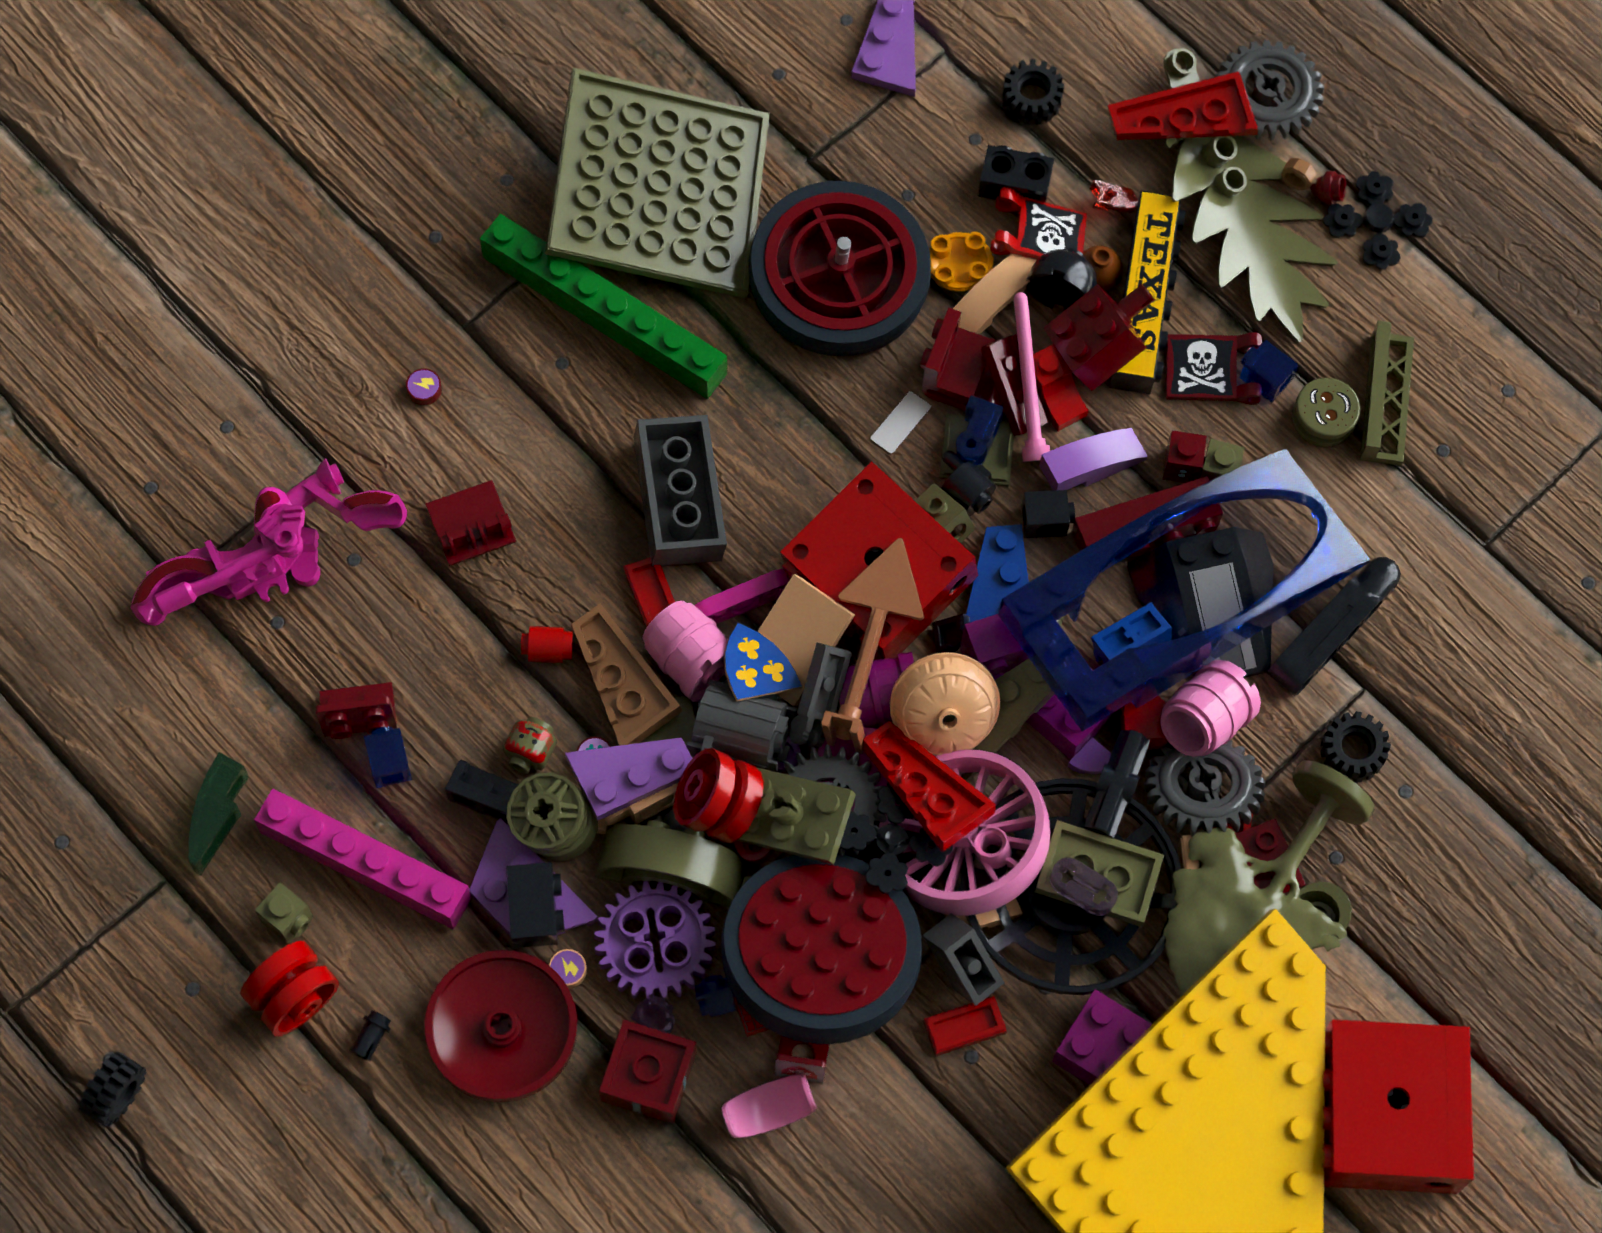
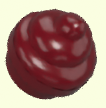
M1326 171L1323 176L1317 178L1315 183H1312L1310 190L1315 196H1318L1321 202L1327 205L1343 202L1346 194L1345 176L1337 174L1336 171Z

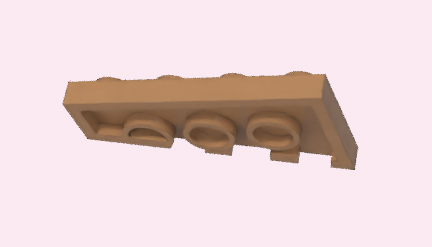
M601 603L571 624L606 709L609 721L616 734L619 746L640 743L683 711L679 703Z

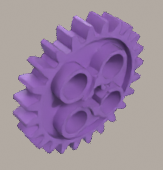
M644 881L643 891L639 893L630 885V897L627 899L617 893L616 901L618 906L605 905V911L610 917H598V925L605 930L594 932L595 940L603 942V944L594 947L596 955L605 956L599 961L600 969L611 968L607 974L608 982L619 978L618 991L622 992L628 986L632 987L633 999H636L640 992L644 991L646 992L647 1002H651L654 992L660 993L663 1002L667 1001V991L673 990L678 997H681L682 984L693 990L695 983L692 976L705 977V971L700 965H712V957L705 952L714 951L716 948L715 942L707 940V938L715 935V927L704 926L711 920L710 913L698 914L703 908V902L699 900L690 904L692 897L690 891L679 896L678 886L673 885L668 892L664 891V884L662 882H658L656 890H651L648 882ZM648 910L654 911L663 963L662 972L656 971L653 947L650 941V929L647 918ZM669 913L676 914L681 919L673 927L663 925L660 920ZM632 919L639 920L644 924L643 928L636 933H629L623 927L625 923ZM673 949H681L687 954L686 958L679 963L669 961L666 956ZM637 955L646 956L650 960L649 964L642 969L633 968L629 962Z

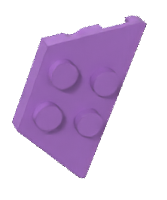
M500 818L496 821L469 890L472 898L511 937L506 866L545 862L535 852L522 844L512 834L510 827ZM561 880L562 896H555L556 910H563L565 930L585 924L587 926L595 924L598 921V916Z

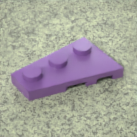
M682 737L565 753V757L597 821L679 783L686 766L693 759Z

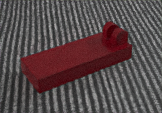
M1017 334L982 346L981 352L988 363L1014 436L1027 433L1018 339ZM1037 393L1040 425L1042 426L1048 423Z

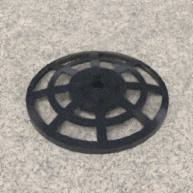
M1059 778L1035 783L1042 796L1072 794L1070 815L1049 818L1050 830H1054L1057 820L1084 828L1087 796L1095 798L1096 795L1093 793L1098 782L1084 779ZM1018 789L1010 795L1006 796L1005 798L1001 799L1000 802L996 805L995 810L1012 801L1013 799L1017 798L1018 796L1022 795L1024 792L1021 789ZM1132 798L1129 807H1125L1124 812L1133 817L1141 826L1125 839L1117 833L1114 839L1140 847L1151 837L1160 853L1164 854L1163 860L1169 878L1170 893H1153L1149 908L1169 909V914V911L1178 905L1174 900L1176 889L1173 874L1181 869L1179 857L1170 837L1159 821L1142 804ZM1015 812L1010 816L1006 817L1004 821L1018 819L1021 817L1018 815L1017 812ZM1035 827L1012 833L1015 835V838L1032 840ZM1011 848V849H1012L1011 858L1013 857V855L1016 853V851H1017L1018 849ZM972 853L973 864L976 856L974 853ZM965 856L961 868L960 891L970 890ZM1007 864L995 869L994 872L999 879L1005 875L1008 867ZM974 868L976 884L986 886L993 883L986 870ZM1040 872L1030 886L1022 892L1025 894L1030 912L1014 923L1006 908V904L997 908L1000 922L1005 930L990 940L982 931L976 915H965L968 924L974 928L988 955L1001 969L1017 980L1037 989L1063 995L1092 994L1095 989L1099 992H1106L1125 985L1143 974L1166 948V937L1163 933L1169 920L1167 915V920L1159 939L1150 952L1140 960L1126 946L1139 929V926L1128 923L1123 932L1117 937L1104 923L1106 915L1035 893ZM1039 924L1057 933L1056 952H1051L1036 945L1025 934ZM1092 931L1105 945V947L1091 953L1071 955L1073 935ZM1013 942H1016L1033 956L1050 963H1055L1054 983L1040 980L1022 972L1009 963L999 952ZM1114 955L1129 969L1123 974L1101 983L1082 986L1069 985L1070 966L1093 964Z

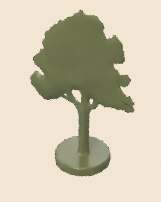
M1303 760L1298 763L1292 772V782L1297 790L1309 802L1315 805V808L1303 823L1287 850L1275 860L1264 861L1245 854L1242 843L1230 828H1227L1226 832H1223L1219 827L1213 828L1211 833L1206 831L1199 832L1189 840L1188 857L1191 860H1201L1203 865L1199 869H1179L1173 874L1176 889L1174 900L1178 905L1169 911V920L1163 933L1166 937V954L1170 960L1169 969L1175 974L1176 984L1181 991V996L1271 909L1276 908L1310 949L1324 946L1328 952L1333 948L1340 947V940L1347 937V931L1341 923L1333 922L1308 900H1302L1298 897L1300 889L1296 879V871L1330 816L1349 824L1358 825L1370 819L1374 813V803L1359 785L1344 774L1316 761ZM1247 862H1250V863H1252L1253 865L1248 866V865H1247ZM1274 871L1276 874L1270 885L1265 889H1259L1254 884L1253 877L1260 872ZM1286 885H1290V891L1285 895L1283 889Z

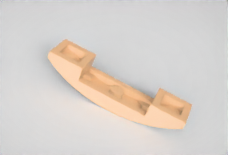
M1010 254L986 274L953 308L962 312L959 328L979 335L992 324L993 317L1014 300L1015 294L1027 289L1026 286L1030 282V280H1027V277L1036 259Z

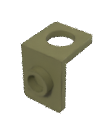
M932 484L915 500L950 534L957 525L963 523L962 530L954 537L960 543L975 530L965 508L936 484Z

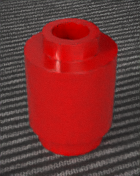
M529 626V633H522L521 655H528V662L563 663V660H572L573 631H564V627Z

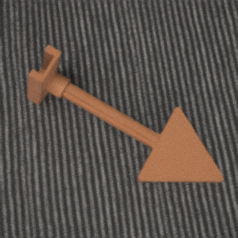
M898 538L839 594L840 601L870 608L872 612L845 703L840 705L838 714L825 711L822 719V730L826 743L829 746L834 747L837 738L847 741L852 740L855 752L863 754L862 745L865 733L860 719L862 711L859 708L886 616L891 613L919 621L924 619L902 538Z

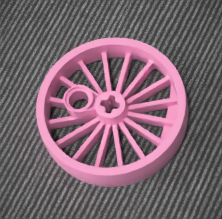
M959 750L935 756L959 776L963 773L979 772L975 788L982 794L990 774L1004 778L989 796V799L996 805L1013 785L1018 786L1024 793L995 810L994 815L952 845L953 850L951 854L946 855L944 864L933 866L920 883L909 875L928 865L929 862L921 863L915 858L906 863L908 867V872L905 875L907 886L903 891L921 906L942 914L949 915L952 913L957 916H965L997 909L1024 892L1035 880L1044 865L1050 845V822L1043 797L1030 776L1016 763L1001 755L982 750ZM1030 803L1034 805V816L1000 822ZM915 817L913 819L905 818L901 824H896L904 828L906 832H919L922 828L918 821H914ZM887 819L886 822H880L879 828L892 823ZM1035 827L1032 840L1009 837L1005 834ZM908 845L907 849L903 853L911 852L913 850ZM989 845L1002 846L996 853H985ZM1011 848L1026 850V853L1019 862L1011 858ZM972 853L976 855L993 883L977 888ZM965 856L970 890L954 892ZM953 860L945 890L931 888ZM1007 864L1012 870L999 879L993 869L1001 868Z

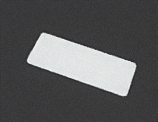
M908 392L870 439L889 453H893L929 411L931 405L913 392Z

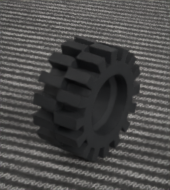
M1030 59L1029 65H1026L1025 60L1020 61L1018 68L1013 65L1010 68V73H1007L1005 76L1002 92L1003 107L1006 106L1007 114L1011 115L1014 112L1013 119L1019 122L1021 117L1025 118V125H1030L1031 120H1035V125H1041L1043 117L1046 122L1052 120V114L1056 116L1059 112L1064 92L1063 77L1061 73L1056 75L1057 68L1052 65L1047 69V62L1043 60L1040 66L1036 65V59ZM1025 85H1037L1045 90L1046 95L1039 100H1030L1021 95L1020 89Z
M1357 711L1353 716H1350V712L1342 715L1341 719L1339 717L1335 718L1325 732L1320 745L1323 746L1320 751L1321 758H1326L1323 764L1331 766L1349 779L1354 778L1355 783L1361 782L1364 777L1369 780L1375 773H1378L1387 760L1391 747V742H1387L1389 738L1388 731H1381L1384 725L1380 721L1374 724L1372 722L1374 716L1370 714L1367 715L1366 719L1362 718V712ZM1350 735L1362 737L1368 744V755L1361 759L1350 758L1342 749V740Z
M121 1052L113 1053L110 1055L109 1060L106 1059L102 1063L101 1069L98 1068L95 1071L94 1078L87 1083L86 1086L88 1088L83 1091L81 1096L83 1098L79 1101V1110L105 1127L112 1126L113 1122L116 1123L120 1119L121 1114L124 1115L126 1113L128 1105H132L135 1100L134 1096L140 1092L142 1088L140 1085L144 1083L146 1078L144 1077L146 1075V1068Z

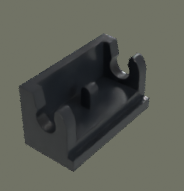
M460 759L450 781L445 787V791L449 801L497 820L501 818L508 824L507 804L513 790L519 784L473 767L471 764Z

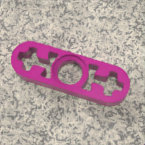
M777 569L708 597L695 604V606L718 624L778 599L790 579L783 569Z

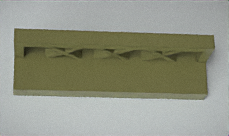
M1377 321L1370 343L1360 460L1402 466L1404 462L1414 337L1391 334L1392 322ZM1390 345L1405 347L1404 357L1396 363L1389 357ZM1402 365H1403V372L1399 369V367L1402 366ZM1390 373H1393L1402 383L1401 388L1393 394L1386 388V379ZM1389 403L1399 413V419L1390 425L1383 419L1384 407ZM1398 427V431L1396 434L1394 429ZM1388 435L1395 443L1396 454L1379 452L1382 437Z

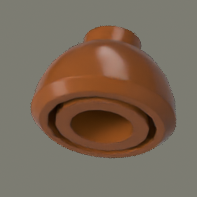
M1096 245L1082 253L1094 268L1097 284L1104 291L1114 288L1120 282L1123 275V264L1119 255L1113 249L1103 245Z

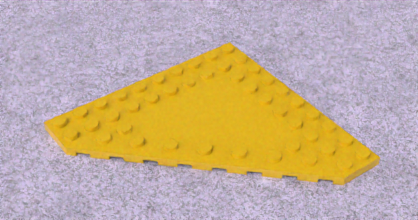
M1276 908L1269 910L1005 1169L1061 1233H1323L1324 1168H1322V1163L1324 1161V1150H1322V1144H1324V1129H1322L1325 1090L1323 1088V1071H1325L1326 966Z

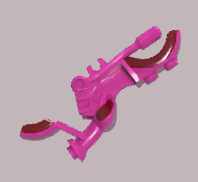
M325 458L317 467L315 474L297 484L287 493L275 487H265L259 492L254 511L255 536L244 547L233 551H218L212 541L208 540L204 542L205 547L201 549H193L184 556H178L156 565L152 570L146 572V577L135 591L130 608L142 623L156 626L164 621L167 614L194 603L198 596L205 593H211L228 600L233 597L239 600L257 592L262 601L269 602L268 590L272 586H279L283 595L288 593L289 587L285 575L288 570L292 572L293 578L300 585L310 587L319 581L321 575L320 567L318 566L317 550L319 534L316 529L304 526V508L315 501L344 522L352 521L363 531L379 528H399L406 520L407 509L399 495L381 490L356 493L344 498L342 502L331 494H341L339 485L343 484L344 480L337 464L329 465Z

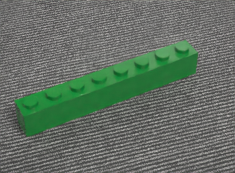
M501 213L480 237L482 256L485 260L707 400L727 375L726 354L579 262L546 255V242Z

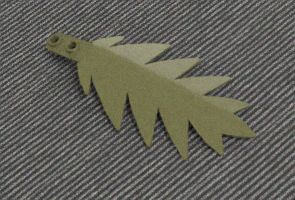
M1185 48L1173 49L1165 55L1163 66L1170 89L1199 81L1196 71V58L1190 50ZM1240 136L1165 139L1164 145L1167 148L1183 140L1178 151L1173 173L1172 201L1177 202L1206 189L1200 200L1194 220L1191 242L1196 244L1226 230L1218 262L1217 286L1223 288L1247 268L1248 294L1254 319L1260 321L1271 310L1297 343L1302 342L1303 316L1300 303L1322 308L1328 307L1329 303L1314 284L1286 261L1330 266L1336 265L1338 261L1315 244L1271 221L1320 220L1323 215L1292 197L1271 187L1254 182L1256 180H1283L1281 173L1286 162Z

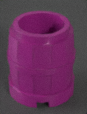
M912 652L898 653V657L873 660L859 708L862 711L860 719L863 727L878 729L886 722H892L890 714L891 693L899 676L914 663ZM856 664L848 666L839 698L840 705L845 703Z

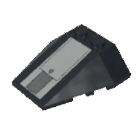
M1231 527L1168 541L1127 563L1136 598L1143 607L1152 603L1172 627L1171 643L1176 649V654L1193 677L1203 666L1217 659L1229 661L1242 668L1247 673L1243 678L1268 672L1271 667L1273 562L1262 532Z

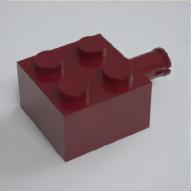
M1141 283L1135 290L1117 303L1097 284L1043 328L1071 371L1093 391L1147 348L1131 325V319L1149 304L1155 302V299Z

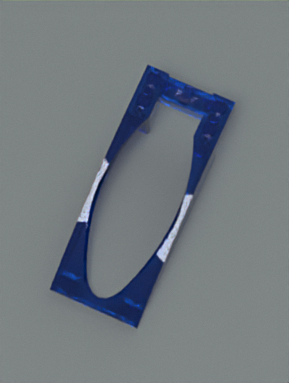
M1283 449L1219 476L1159 506L1098 540L1004 597L1001 601L998 616L1083 732L1129 702H1132L1136 708L1142 706L1368 564L1371 559L1290 453ZM1244 499H1282L1305 505L1312 511L1311 515L1316 517L1318 521L1317 537L1312 547L1297 566L1276 587L1257 602L1211 628L1166 642L1129 648L1095 670H1092L1057 622L1058 619L1066 614L1070 616L1073 622L1077 620L1086 592L1100 573L1212 504Z

